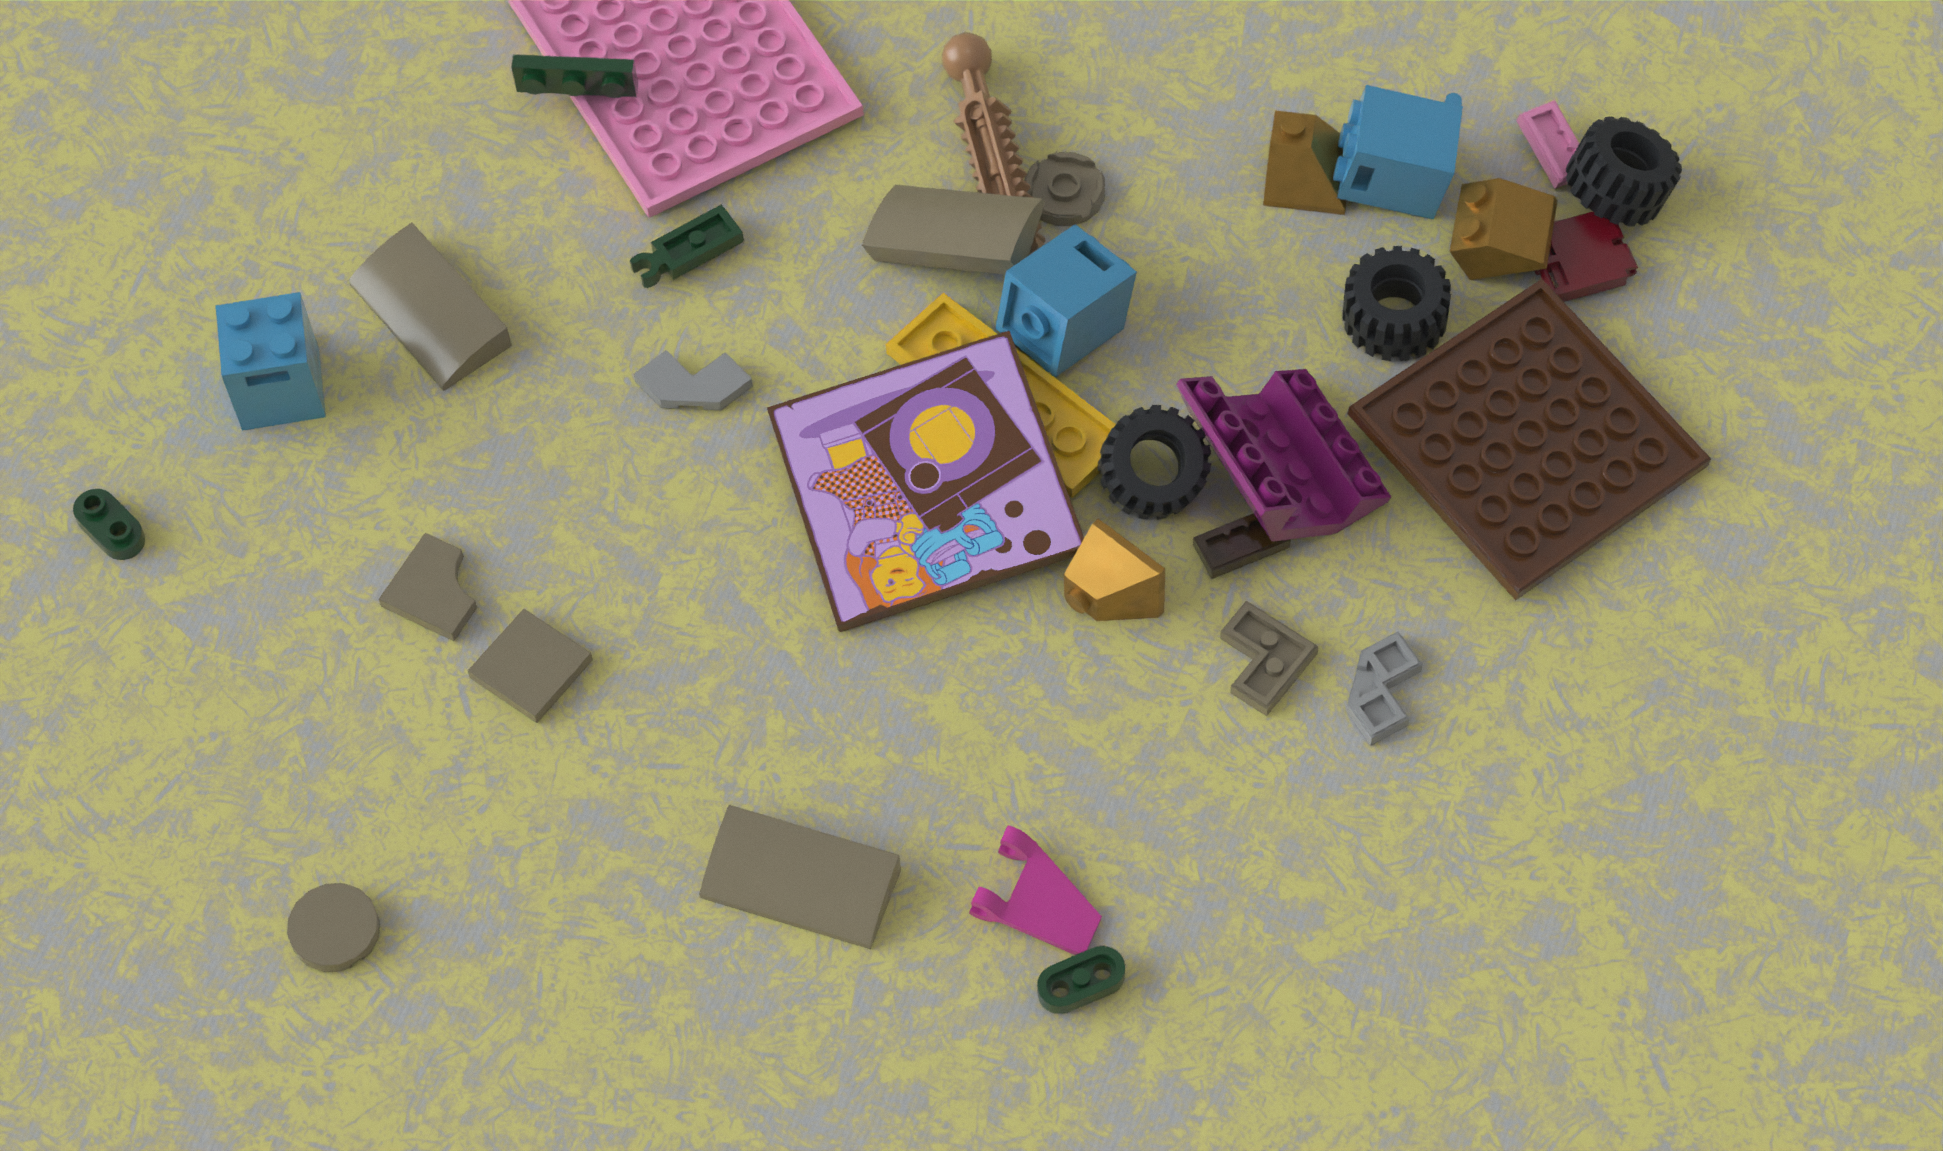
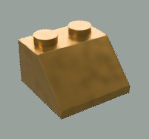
M1502 178L1461 184L1449 252L1469 280L1547 269L1558 200L1553 195Z

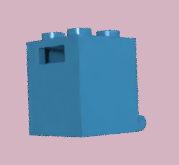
M1366 85L1360 100L1353 99L1349 110L1348 124L1343 123L1338 147L1344 148L1343 157H1338L1333 176L1334 181L1340 182L1337 198L1434 219L1455 173L1463 110L1461 96L1457 93H1449L1444 102Z
M1074 224L1006 271L995 329L1000 333L1010 331L1014 344L1043 366L1044 370L1057 378L1062 372L1124 329L1137 271L1130 267L1126 261L1120 259L1100 244L1095 237L1090 236Z
M297 292L216 305L221 376L242 431L326 417L319 347L301 293Z

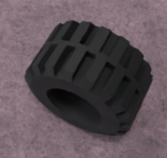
M1611 116L1605 117L1604 120L1598 119L1592 126H1589L1566 166L1565 171L1568 174L1565 178L1567 184L1572 187L1570 191L1573 196L1581 200L1580 204L1586 209L1592 210L1594 215L1602 219L1604 217L1617 225L1619 223H1623L1626 226H1635L1636 223L1645 225L1657 217L1681 178L1682 165L1678 163L1680 158L1677 152L1671 149L1672 145L1667 139H1663L1659 132L1654 129L1651 130L1639 121L1633 122L1625 117L1616 119Z
M1393 246L1392 251H1386L1382 247L1375 249L1374 256L1368 253L1360 258V265L1354 264L1345 283L1342 318L1345 321L1344 329L1347 335H1353L1352 342L1357 348L1364 345L1366 347V354L1372 357L1376 353L1381 354L1382 360L1391 361V357H1399L1400 361H1408L1411 354H1415L1419 358L1426 354L1427 347L1434 349L1439 344V337H1443L1446 331L1451 300V284L1449 279H1445L1446 271L1442 265L1434 266L1435 259L1429 254L1422 257L1419 255L1420 250L1412 247L1410 251H1402V246ZM1397 297L1408 300L1415 306L1405 310H1394L1381 305L1378 301Z
M1152 405L1147 410H1144L1143 407L1137 408L1130 415L1123 416L1117 422L1102 444L1100 450L1101 458L1098 461V471L1102 472L1100 480L1102 488H1108L1111 493L1108 498L1113 504L1118 501L1124 506L1123 512L1129 515L1131 512L1138 513V518L1148 520L1150 516H1156L1157 520L1167 518L1169 514L1174 513L1176 515L1197 497L1207 482L1206 477L1210 473L1212 463H1208V457L1211 455L1210 445H1205L1203 441L1206 435L1202 428L1199 430L1194 428L1192 424L1195 420L1187 415L1184 419L1178 415L1179 409L1170 407L1166 411L1161 410V405ZM1145 440H1155L1164 443L1174 452L1178 461V474L1171 483L1162 486L1151 485L1142 481L1135 474L1131 466L1130 454L1137 443Z

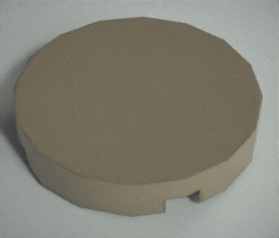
M1055 152L1049 154L1048 159L1042 160L1040 163L1038 160L1031 165L1025 176V181L1031 187L1027 193L1033 198H1040L1045 202L1040 220L1055 226H1073L1074 224L1077 225L1088 221L1099 212L1105 200V178L1102 171L1100 173L1090 158L1075 152Z
M345 883L324 884L309 890L295 903L288 917L287 935L294 952L308 967L322 972L343 971L352 967V963L357 962L361 957L362 960L365 959L372 952L379 938L380 920L372 900L359 888Z

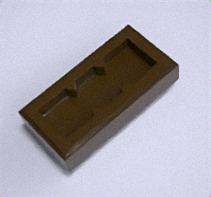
M1254 513L1193 537V546L1211 579L1288 549L1291 544V539L1271 541Z

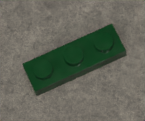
M513 54L511 69L517 92H526L534 95L549 93L567 94L570 96H608L611 98L637 97L638 79L633 59Z

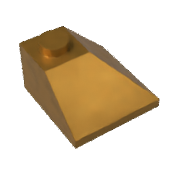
M1275 110L1263 206L1345 215L1347 200L1337 198L1340 182L1333 180L1337 159L1339 156L1343 157L1344 148L1338 147L1340 133L1317 115Z
M1098 518L1091 525L1064 573V597L1070 607L1081 614L1085 612L1096 621L1159 618L1164 613L1165 568Z

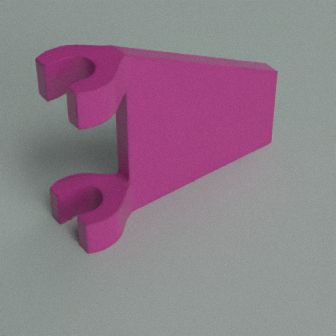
M1008 825L1001 838V846L998 853L1013 860L1027 861L1008 902H1005L991 890L979 886L971 902L972 907L969 914L984 921L1005 924L1073 955L1088 950L1102 916L1032 838L1020 829Z

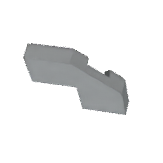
M667 350L634 373L635 382L661 408L679 409V405L703 406L704 410H722L753 387L752 378L726 353L719 356L694 376Z
M1399 631L1361 651L1350 692L1347 713L1370 746L1407 727L1409 724V717L1389 689L1422 671V663Z

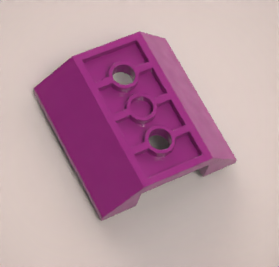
M1307 369L1275 371L1261 392L1251 395L1226 397L1213 376L1181 378L1177 382L1176 386L1188 412L1195 420L1199 429L1202 428L1206 440L1271 541L1336 534L1388 503L1391 499V495L1381 482L1380 476L1373 470L1361 452L1358 443L1351 437L1338 417L1336 410L1330 405L1318 387L1316 380Z

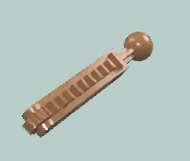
M969 32L954 35L944 46L942 66L950 78L962 83L966 99L958 103L960 115L954 120V123L965 131L961 135V139L969 144L965 150L972 156L969 164L976 169L972 175L973 178L980 182L976 186V190L979 193L1033 198L1027 193L1031 188L1030 184L1023 180L1027 175L1026 171L1020 167L1023 159L1016 154L1020 149L1019 145L1012 141L1016 134L1009 128L1012 124V120L1008 117L1012 113L1011 109L996 97H990L984 75L989 71L992 63V50L985 39L979 35ZM1040 223L1038 224L1029 255L1044 246L1046 241L1045 237L1038 233L1042 228Z

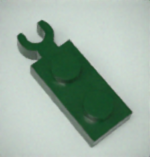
M721 204L652 241L653 253H639L630 259L631 270L633 273H636L644 268L650 269L648 272L640 275L644 288L656 285L661 275L666 272L674 280L744 242L743 232Z

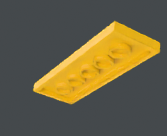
M943 292L885 344L886 354L902 365L996 335L997 333ZM1016 348L1067 492L1073 498L1101 472L1098 471V461L1101 458L1100 450L1108 434L1116 424Z

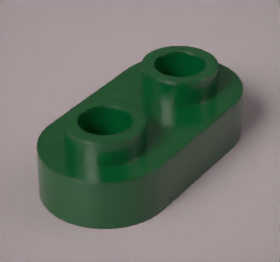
M91 489L83 492L75 500L73 514L79 527L109 557L116 560H127L141 552L145 545V534L139 521L111 493L103 489ZM99 505L98 508L94 510H89L91 507ZM126 530L123 535L114 536L118 531Z
M1097 946L1044 969L1037 980L1039 1002L1046 1010L1052 1013L1065 1014L1118 991L1124 983L1125 961L1117 950L1108 946ZM1099 970H1106L1111 975L1106 979H1098L1094 974ZM1057 988H1064L1069 993L1064 997H1056L1052 992Z

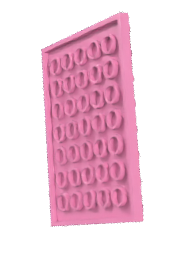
M507 0L543 56L634 60L638 79L637 97L611 98L608 96L580 95L570 96V98L648 218L864 116L863 105L789 0Z

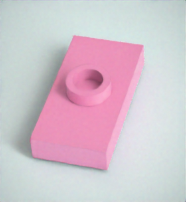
M1554 100L1520 114L1516 121L1554 189L1567 185L1565 178L1568 174L1565 171L1566 166L1577 149L1579 142Z

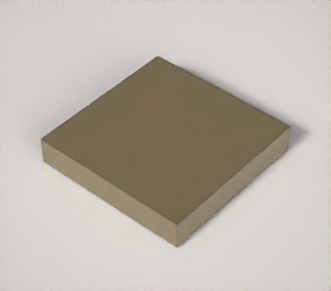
M523 609L468 669V674L473 681L538 723L593 659L591 652L526 609Z

